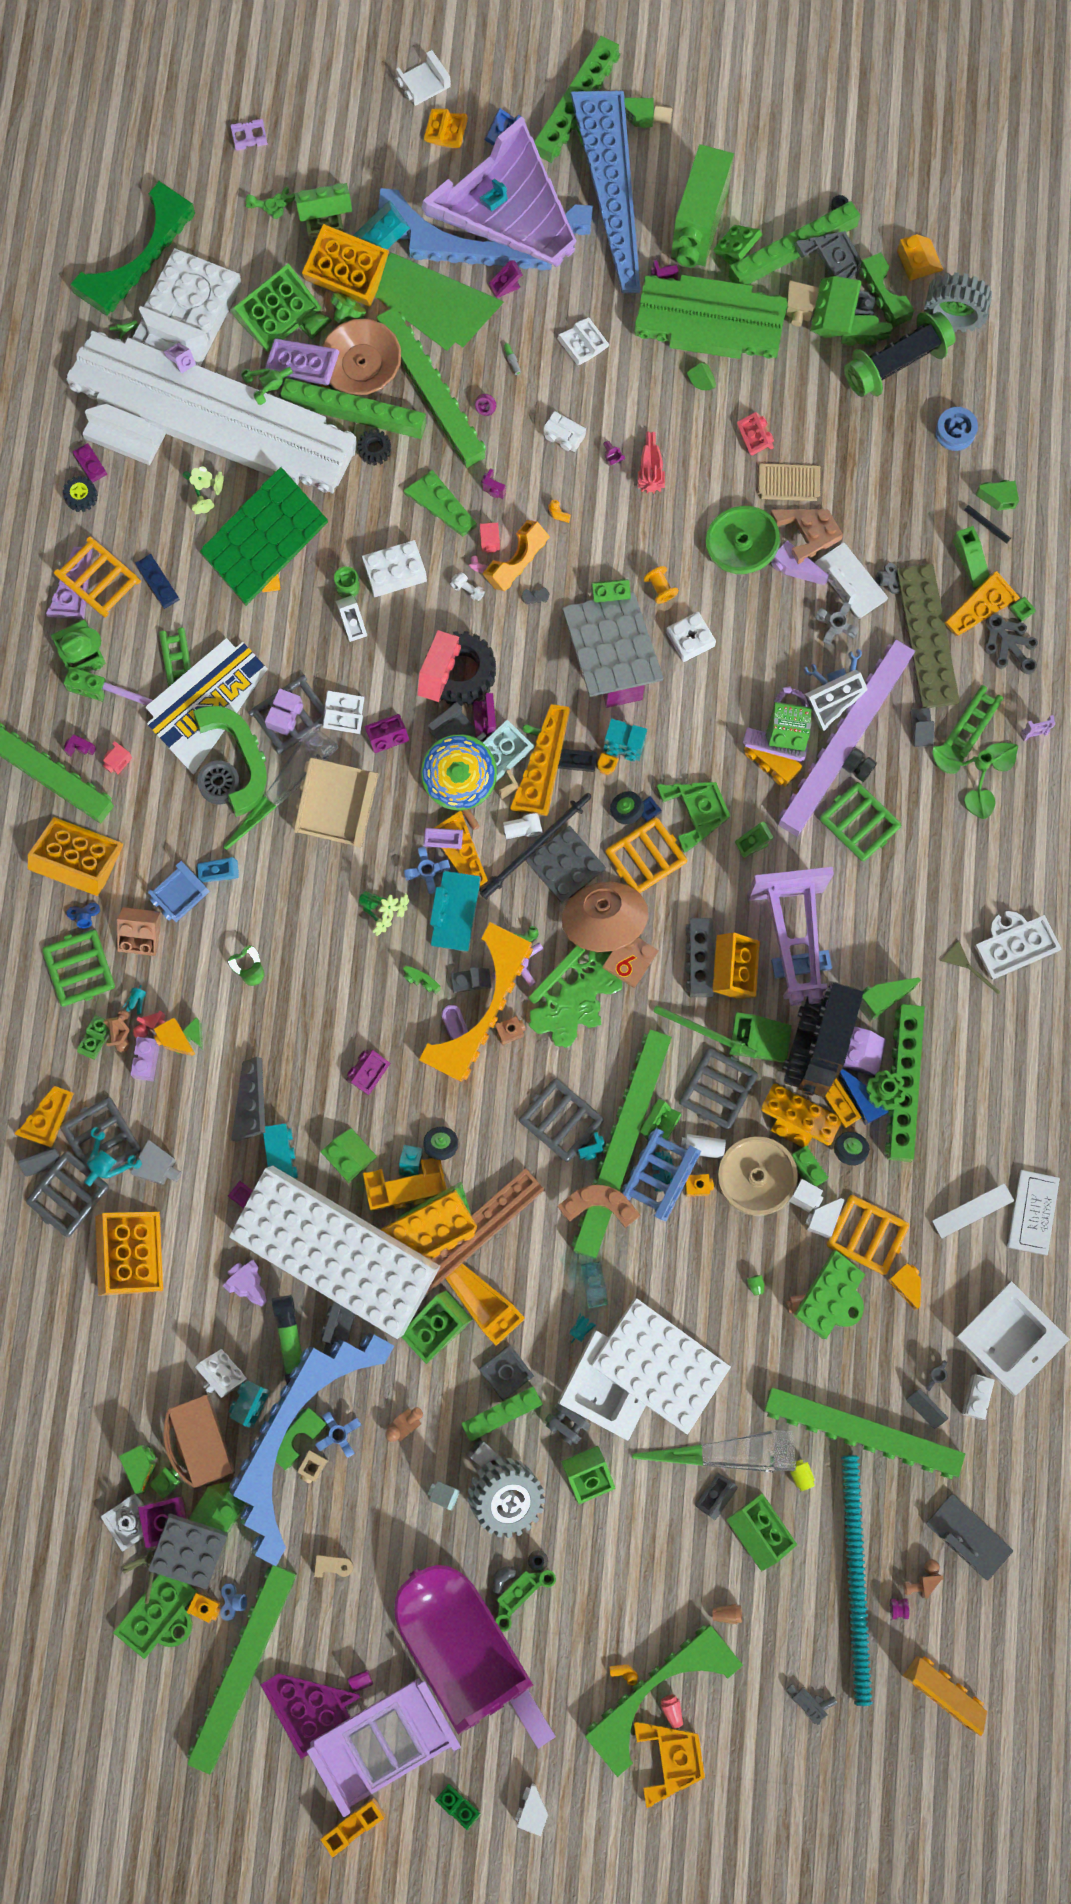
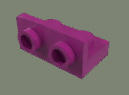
M486 693L484 700L473 702L476 737L483 732L486 737H489L496 730L493 693Z
M400 714L364 726L374 753L409 741Z
M366 1049V1051L364 1050L359 1055V1061L355 1067L353 1066L348 1071L346 1081L353 1084L366 1095H370L391 1063L375 1051Z

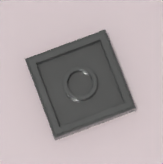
M510 1344L479 1368V1371L502 1401L534 1377Z

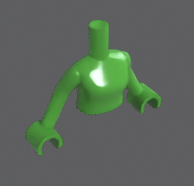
M291 367L281 371L274 369L250 371L249 369H244L241 375L247 384L253 381V376L264 375L259 377L263 389L254 393L257 404L262 405L266 402L264 394L271 390H277L282 385V378L292 374L293 371Z

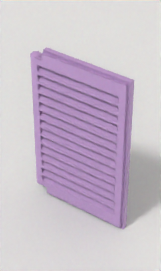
M746 728L743 740L745 747L800 762L805 760L808 744L805 751L769 746L765 736L766 732Z

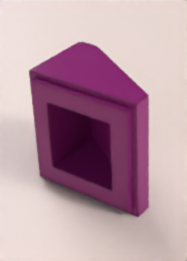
M369 1670L350 1676L348 1679L354 1692L373 1685Z

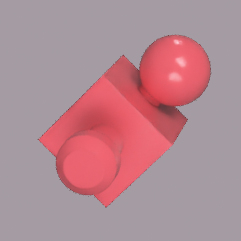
M159 1010L158 1013L142 1018L138 1017L136 1020L141 1025L134 1028V1036L136 1038H146L148 1035L147 1028L154 1031V1028L166 1022L164 1021L165 1014Z

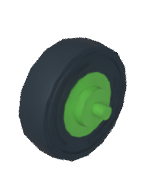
M625 791L618 794L612 800L610 812L618 823L624 825L632 824L642 816L644 804L637 793Z
M435 1127L426 1133L423 1147L430 1158L446 1160L455 1155L458 1149V1138L456 1133L450 1128Z
M847 1131L842 1133L834 1144V1153L842 1163L852 1166L862 1164L867 1159L870 1151L866 1138L856 1132Z

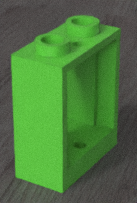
M86 620L52 634L51 637L57 649L63 636L67 633L82 628H89ZM100 649L96 651L98 657L74 668L85 672L101 669L106 662ZM63 661L67 670L69 671L71 664L66 661Z

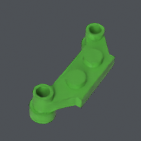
M545 1570L540 1573H528L525 1571L497 1599L499 1611L495 1621L502 1632L510 1629L512 1623L511 1615L540 1586L551 1587L555 1584L556 1576L552 1571ZM545 1575L552 1577L550 1582L544 1581ZM505 1619L507 1620V1625L501 1626L499 1621Z

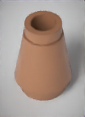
M732 1604L713 1608V1621L735 1625L742 1623V1606Z

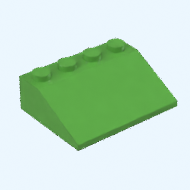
M288 263L230 309V311L242 327L266 352H269L274 339L284 340L322 307Z

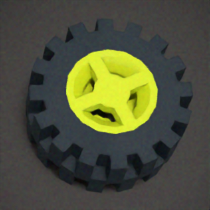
M78 476V479L72 477V481H67L68 484L64 485L63 497L73 511L75 509L76 512H80V510L86 512L85 509L90 510L91 506H95L98 494L90 479L88 480L87 477L82 479L81 476Z

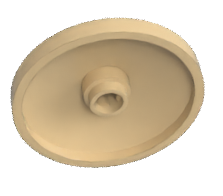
M749 1137L732 1145L724 1154L718 1173L720 1189L729 1204L740 1212L755 1216L772 1214L784 1207L796 1189L798 1178L797 1167L790 1152L779 1142L766 1137Z

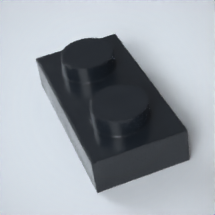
M562 749L558 769L595 772L597 752Z

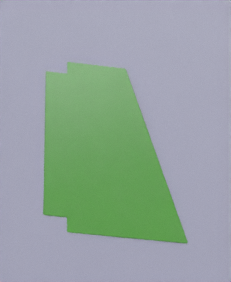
M390 253L387 257L375 295L377 299L389 308L395 307L398 312H402L405 320L446 351L454 343L463 348L504 303V301L394 253Z

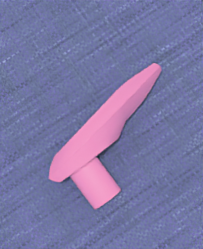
M477 556L471 557L470 568L476 572L483 573L488 565L480 564Z

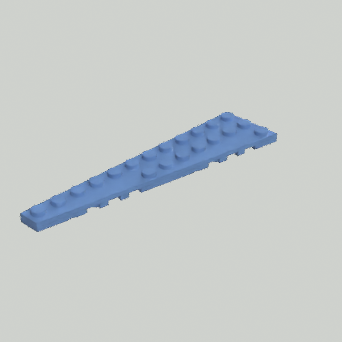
M624 91L571 92L570 96L621 292L639 293L640 278Z

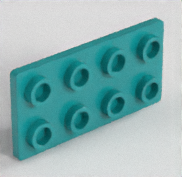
M448 871L443 872L441 887H436L430 925L434 927L431 946L469 951L481 880L480 876Z

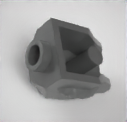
M859 291L855 315H875L873 311L875 298L868 292Z

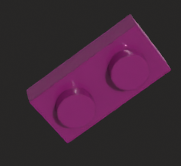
M89 443L73 451L75 458L92 483L108 475Z

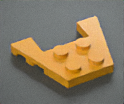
M634 1722L637 1742L658 1739L664 1784L643 1787L646 1808L705 1778L698 1733Z

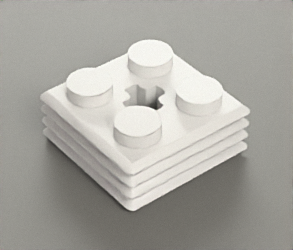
M699 612L668 626L666 634L683 662L713 648L716 643L715 638ZM689 634L694 635V639H692L691 637H687Z

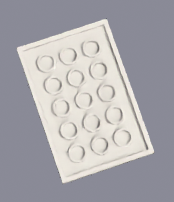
M637 1298L633 1299L590 1365L687 1435L731 1368Z

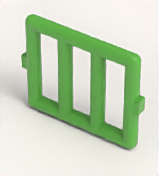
M859 782L854 783L842 796L838 795L834 799V803L819 817L820 821L861 861H866L878 848L882 849L887 844V840L901 828V823ZM858 791L865 800L836 826L829 817ZM871 804L878 813L849 839L842 831ZM883 818L888 820L892 826L864 852L855 845Z
M93 929L73 937L68 935L64 937V940L42 948L59 1003L62 1007L84 999L85 1001L92 1000L93 996L115 988V983L96 930ZM91 938L94 949L54 963L51 952ZM94 956L98 957L99 967L60 980L57 972L58 969ZM103 973L106 984L66 998L63 987Z

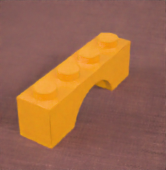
M526 520L516 532L518 547L515 555L509 561L499 562L493 560L482 573L494 589L501 591L508 589L514 579L523 572L524 567L534 559V555L539 549L545 545L549 535L537 521Z

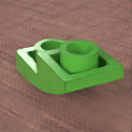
M408 966L403 968L405 973L403 977L410 984L414 983L418 986L423 981L422 986L429 993L432 991L435 995L441 990L440 985L424 972Z
M97 1015L93 1017L86 1029L85 1037L77 1048V1053L94 1060L96 1059L110 1032L104 1023V1018Z

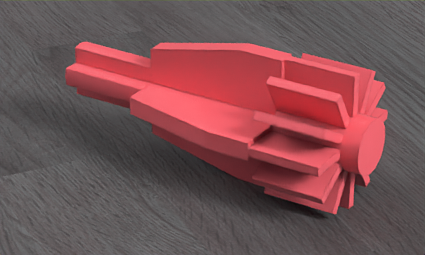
M648 431L646 432V445L643 446L640 471H638V488H641V491L646 490V493L653 492L654 494L656 490L661 492V488H665V471H662L663 461L659 446L656 445V433Z

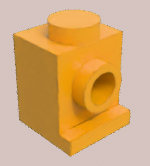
M709 1174L689 1175L685 1183L686 1197L709 1196L710 1191L714 1190L713 1179H709ZM696 1182H703V1187L698 1188Z
M198 1592L195 1594L186 1613L211 1623L212 1620L216 1621L221 1609L218 1608L220 1602ZM203 1605L208 1607L207 1613L201 1611Z

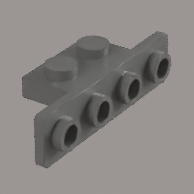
M333 1302V1305L329 1306L327 1311L329 1319L321 1332L322 1341L326 1342L323 1353L329 1357L332 1354L330 1350L335 1342L338 1343L340 1339L347 1343L355 1313L337 1302Z

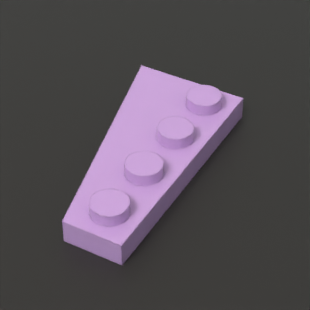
M74 546L73 549H72V552H71V554H70V556H69L68 561H69L82 547H75V546ZM93 549L66 574L73 582L92 564ZM90 577L80 586L87 594ZM60 580L46 615L47 617L84 619L86 602Z

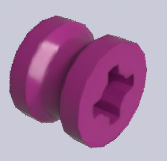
M903 1598L902 1600L890 1599L891 1619L896 1620L898 1617L909 1619L908 1598Z

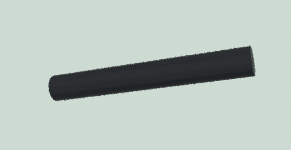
M967 505L964 509L966 513L1006 544L1011 540L1010 536L970 505Z

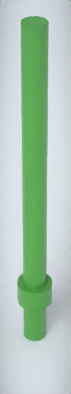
M660 1006L654 1008V1013L731 1047L733 1051L739 1054L744 1053L752 1058H756L758 1055V1051L745 1046V1043L739 1040L734 1041Z

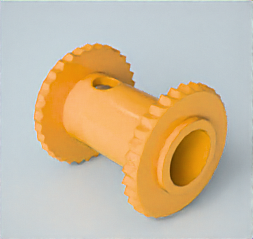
M665 566L651 570L643 579L646 583H652L658 594L655 602L658 604L671 600L679 591L676 587H670L664 576L667 571Z

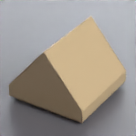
M655 105L653 121L670 124L673 107Z

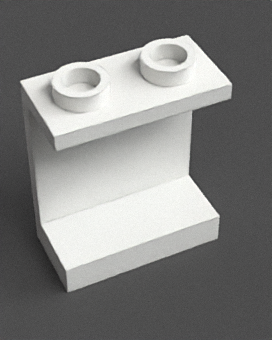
M432 50L426 53L427 62L404 74L400 68L396 69V83L400 88L404 89L407 100H411L414 106L451 87L449 74Z

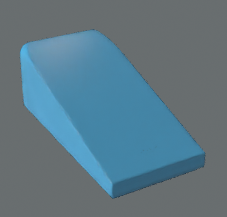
M233 857L197 864L198 879L201 882L239 878L238 861Z

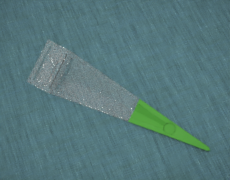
M315 727L300 739L271 787L239 829L224 845V849L228 850L301 786L302 779L305 780L307 772H304L306 761H309L310 758L326 761L339 748L338 745Z
M772 1430L720 1442L635 1453L632 1455L633 1459L773 1473L775 1471H795L796 1469L793 1430Z

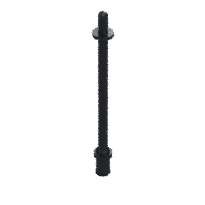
M584 794L577 802L571 800L570 804L572 807L498 876H491L489 878L490 881L478 893L487 900L497 889H501L503 881L576 812L579 814L583 813L582 807L591 799V794Z

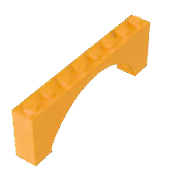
M489 922L481 938L482 941L486 942L491 952L496 975L495 992L488 1011L480 1022L464 1035L441 1044L431 1045L427 1043L419 1061L460 1082L463 1079H468L472 1071L469 1068L472 1062L476 1063L481 1053L478 1051L481 1044L485 1045L489 1038L487 1034L489 1028H494L498 1017H496L498 1011H502L507 1003V1000H505L507 993H512L516 985L514 983L516 976H520L525 966L522 964L525 958L529 959L533 952L531 942Z

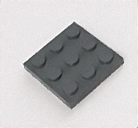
M570 825L526 859L527 864L561 904L606 870L604 864Z
M169 1513L148 1571L207 1590L228 1532Z

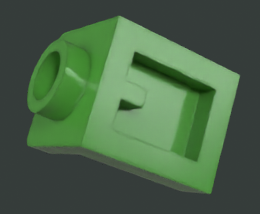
M164 1467L163 1471L149 1484L162 1499H165L182 1482L173 1467Z

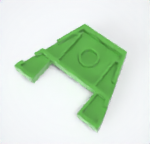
M716 782L657 785L662 802L682 797L695 828L691 832L678 836L683 853H687L730 818Z

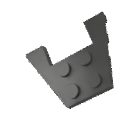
M846 231L807 240H799L794 243L801 258L816 249L831 277L851 279L862 263Z

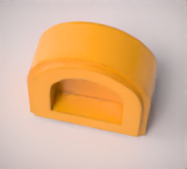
M601 752L597 762L599 772L605 775L613 773L619 758Z

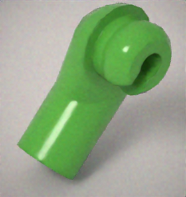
M535 926L529 927V930L523 935L513 933L531 943L539 935L538 928Z

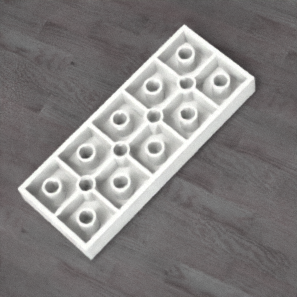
M274 1166L265 1168L229 1236L231 1239L396 1339L404 1335L441 1267Z

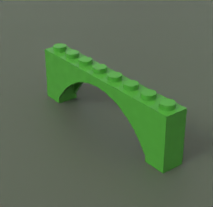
M710 1624L707 1627L702 1625L695 1632L697 1635L692 1640L688 1638L680 1645L681 1650L676 1654L674 1652L670 1653L664 1659L666 1662L660 1668L658 1666L653 1668L648 1673L650 1677L646 1681L640 1680L633 1686L634 1691L629 1696L624 1694L618 1699V1705L613 1710L610 1707L601 1715L602 1720L597 1724L595 1721L592 1722L585 1729L587 1731L585 1738L617 1777L633 1764L629 1753L632 1722L640 1703L656 1685L671 1676L690 1671L715 1672L725 1675L728 1679L743 1666Z

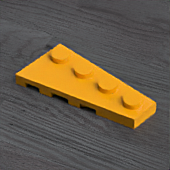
M995 571L963 602L944 624L955 636H959L979 622L1007 607V605L1017 601L1020 597L1002 576Z
M460 810L434 828L463 830L462 849H441L458 873L480 876L479 888L488 883V880Z

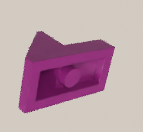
M510 260L489 282L496 298L520 288L518 280L523 274L516 261Z

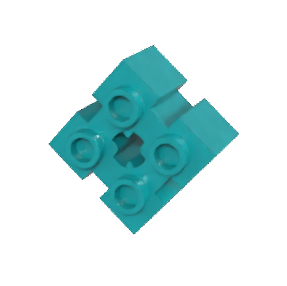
M611 718L605 737L604 751L611 756L624 755V758L628 761H640L648 729L636 725H627L626 722Z

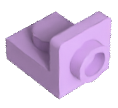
M180 343L164 351L166 358L175 362L181 373L195 366L191 350Z

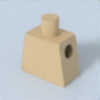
M794 281L789 282L786 315L792 317L791 324L793 326L799 327L802 325L803 320H811L816 307L819 287Z

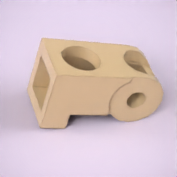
M317 1555L314 1577H323L324 1572L337 1573L339 1576L347 1577L353 1572V1562L343 1557Z

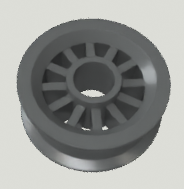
M225 761L209 762L200 770L197 777L198 788L202 796L213 804L229 803L228 795L240 791L241 782L238 773L230 763ZM217 780H223L221 785H214Z

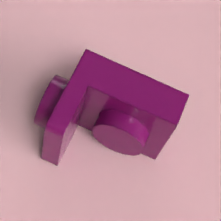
M657 260L653 261V267L650 268L651 276H657L660 279L672 278L676 281L678 280L677 265H667L659 268Z
M74 734L71 738L67 739L64 745V751L70 757L75 749L84 755L87 753L93 755L96 751L93 743Z

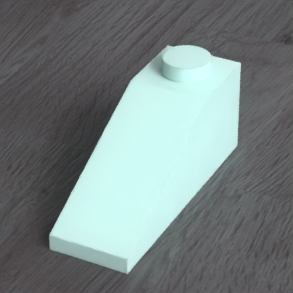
M437 1481L436 1485L432 1483L428 1495L431 1496L430 1501L448 1510H453L460 1490Z

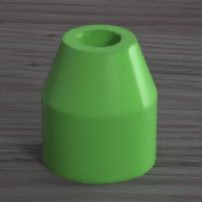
M762 1275L747 1278L749 1289L754 1296L764 1293L765 1284Z

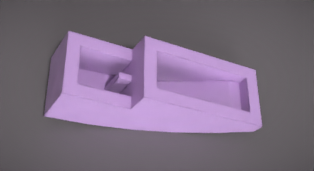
M529 1690L516 1699L510 1700L537 1748H540L556 1737Z

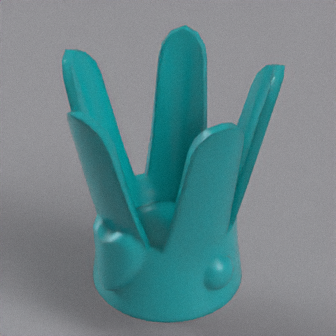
M142 985L139 986V989L132 988L130 991V996L122 1007L124 1008L128 1003L127 1012L135 1007L138 1000L137 1014L140 1015L142 1013L143 999L146 997V992L141 990Z
M581 1313L576 1324L569 1332L574 1337L571 1343L575 1339L582 1342L585 1335L596 1326L593 1322L587 1326L589 1319L585 1318L584 1315L581 1316Z

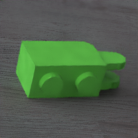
M854 315L851 333L841 335V344H877L878 340H888L890 338L893 327L890 323H879V319L875 315Z

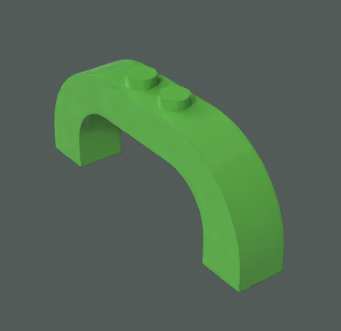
M208 706L194 710V720L200 734L213 729H222L232 734L235 738L251 779L244 789L229 794L228 801L235 817L248 813L262 799L267 780L264 764L266 759L263 751H259L257 747L259 742L256 735H252L248 724L239 714L228 708Z

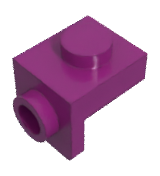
M490 468L488 473H484L481 480L483 491L494 498L499 497L503 499L506 494V485L493 480L494 469Z

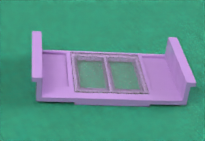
M418 1678L311 1741L307 1752L342 1816L345 1817L351 1813L350 1807L446 1749L451 1747L455 1751L461 1746L425 1680L422 1681Z

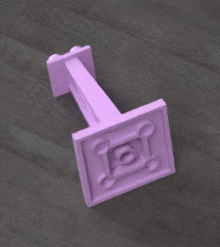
M833 867L755 875L747 893L748 901L768 899L788 987L783 997L784 999H789L790 1006L801 1005V1001H804V997L807 996L809 1004L820 1003V999H823V993L827 988V984H821L815 894L825 891L834 875ZM804 895L807 936L790 939L787 937L779 898ZM806 944L808 946L811 976L809 983L799 984L796 981L790 953L791 945Z

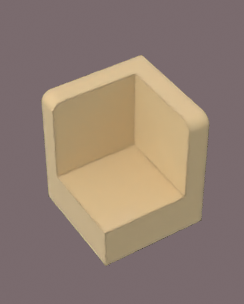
M510 769L506 770V775L495 784V789L501 800L516 793L518 789V784Z

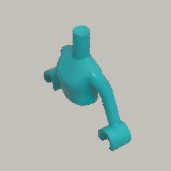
M94 1127L91 1130V1136L95 1138L92 1153L87 1161L91 1173L84 1183L88 1186H91L97 1177L107 1179L130 1168L138 1169L142 1166L141 1160H137L133 1164L136 1156L131 1155L128 1158V1163L111 1170L117 1161L102 1149L98 1153L100 1141L105 1138V1133L102 1131L96 1136L99 1128Z

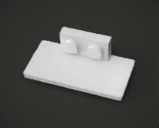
M845 543L840 544L815 562L820 569L829 575V583L844 602L851 604L850 609L858 619L887 601L888 597Z

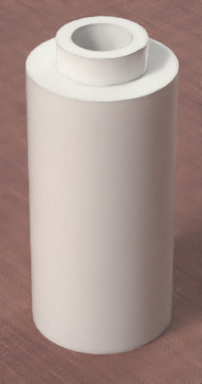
M687 1134L686 1138L682 1137L681 1147L686 1149L691 1145L701 1150L699 1156L722 1159L724 1156L726 1144L724 1139Z

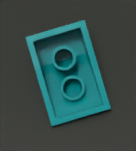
M248 1380L246 1383H242L237 1393L240 1396L237 1402L233 1401L229 1409V1413H231L229 1418L246 1427L254 1428L271 1391Z

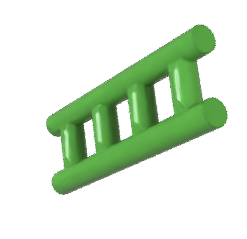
M178 628V635L168 637L166 631L159 632L168 687L175 682L174 678L183 676L191 669L185 628ZM179 642L181 652L170 654L168 644ZM182 659L184 669L173 671L171 661Z
M984 685L980 686L944 743L946 747H951L953 743L961 747L962 751L960 754L963 757L968 756L1004 699L999 694L995 699L985 694L987 687ZM980 700L990 705L986 713L976 708ZM971 714L981 719L977 727L967 723ZM962 729L972 734L967 742L957 737Z

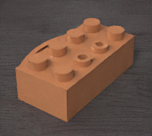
M205 1395L168 1409L164 1423L165 1449L173 1468L185 1482L196 1488L235 1473L210 1396ZM171 1428L175 1429L176 1445L181 1459L187 1466L188 1471L186 1473L179 1467L173 1455L170 1443Z

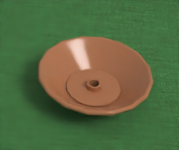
M353 319L338 325L327 335L322 347L334 348L339 351L329 383L336 390L351 395H368L383 389L394 379L401 364V347L396 335L386 325L371 319Z
M612 881L594 883L580 889L567 901L562 912V928L569 940L582 949L595 952L616 951L631 944L643 933L648 922V905L642 895L628 885Z

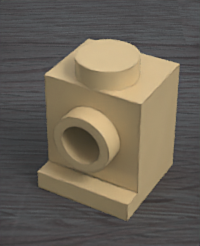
M309 1450L297 1472L301 1474L300 1479L309 1484L312 1481L317 1482L329 1460ZM311 1464L316 1466L315 1472H310L309 1466Z

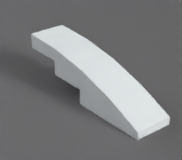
M1004 1183L932 1222L941 1238H944L1010 1204L1014 1199Z

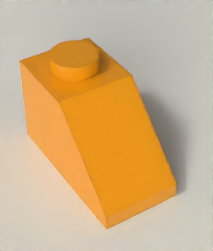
M175 1018L154 1028L156 1035L153 1037L159 1046L163 1045L165 1049L190 1056L195 1055Z
M906 1263L887 1281L913 1310H917L921 1306V1277L918 1275L920 1272L914 1265Z

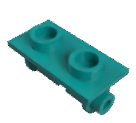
M654 1152V1156L673 1165V1159L669 1152ZM652 1164L653 1171H660V1174H653V1177L667 1185L671 1184L673 1180L671 1173ZM653 1186V1188H655V1192H663L660 1189Z

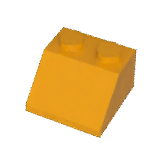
M916 234L900 239L897 253L909 281L943 271L930 238Z

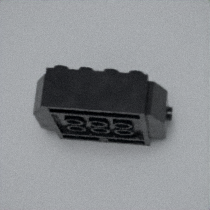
M830 981L823 999H820V1003L809 1004L807 996L804 1006H800L797 1017H800L789 1060L785 1059L782 1070L785 1071V1084L797 1087L798 1090H801L806 1095L825 1097L844 1067L864 991Z

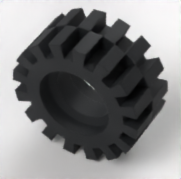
M370 429L369 434L365 431L364 436H360L358 450L364 462L367 461L369 465L373 462L374 466H377V462L381 465L383 460L386 462L388 457H390L391 443L388 435H385L383 431L379 433V429H375V432ZM377 442L381 444L382 448L378 452H370L368 445Z

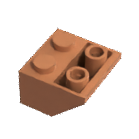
M123 907L117 918L118 952L156 956L161 929V912Z

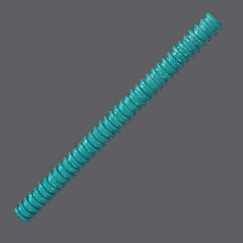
M847 1455L841 1457V1460H843L842 1466H844V1470H842L844 1476H842V1479L845 1482L843 1483V1486H845V1489H843L845 1496L843 1498L846 1501L844 1502V1505H846V1509H844L846 1515H844V1518L847 1520L845 1522V1525H847V1528H845V1531H847L845 1538L848 1539L846 1541L848 1545L846 1557L849 1558V1561H847V1564H849L847 1568L849 1574H847V1577L850 1578V1581H848V1584H850V1587H848L850 1591L848 1597H851L849 1604H851V1607H849L851 1614L849 1616L852 1617L850 1624H852V1627H850L852 1634L850 1636L853 1637L851 1641L853 1647H851V1650L854 1653L852 1654L854 1658L852 1670L855 1672L853 1674V1678H855V1681H853V1684H855L853 1691H856V1694H854V1698H856L854 1704L856 1706H871L873 1704V1701L870 1700L872 1698V1694H870V1691H872L870 1687L872 1681L869 1680L871 1674H869L871 1670L869 1664H871V1661L868 1660V1657H870V1654H868L870 1647H868L869 1640H867V1637H869V1634H867L869 1627L866 1625L868 1624V1620H866V1617H868V1614H866L868 1607H865V1604H867L865 1590L867 1588L864 1587V1584H866L864 1580L866 1574H864V1571L866 1569L863 1567V1564H865V1561H863V1557H865V1554H863L864 1548L862 1547L864 1535L861 1533L863 1531V1528H861L863 1524L861 1518H863V1515L860 1514V1511H862V1508H860V1505H862L860 1498L862 1496L859 1495V1492H861V1489H859V1485H861L859 1479H861V1476H858V1472H860V1469H858V1466H860L858 1459L860 1458L857 1455Z

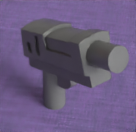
M791 1684L786 1689L792 1695L791 1699L817 1725H820L821 1720L828 1715L824 1710L837 1704L834 1696L825 1701L819 1696L813 1698L804 1687L797 1690Z

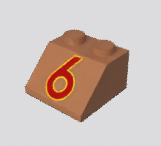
M637 938L631 944L612 951L602 968L635 988L659 950L642 939Z

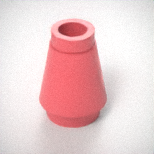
M675 1694L663 1697L660 1700V1707L671 1727L678 1728L682 1726L683 1719L680 1699Z

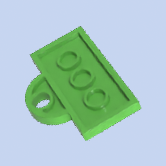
M837 1250L832 1251L793 1316L822 1339L828 1338L835 1325L840 1327L855 1325L861 1319L864 1310L863 1300L856 1289L864 1278L865 1273ZM850 1307H852L855 1311V1315L853 1318H851L848 1314V1310Z
M158 1575L152 1583L149 1603L145 1604V1592L113 1634L143 1659L148 1657L158 1643L165 1647H175L182 1644L190 1636L193 1627L192 1617L186 1613V1607L198 1591L188 1583ZM177 1626H182L185 1629V1635L182 1638H177L174 1635V1629Z

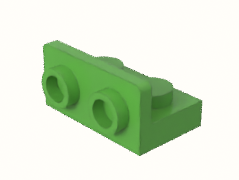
M628 579L591 582L594 602L631 598L630 582Z
M72 667L69 668L64 681L67 691L103 702L105 697L102 690L105 683L104 677Z

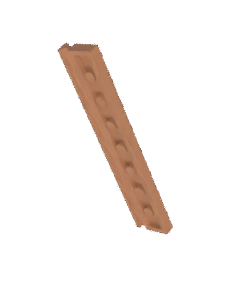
M526 1168L472 1215L477 1225L473 1238L467 1241L463 1239L457 1242L458 1244L450 1250L445 1248L440 1251L441 1253L437 1257L430 1259L441 1267L426 1295L545 1191Z

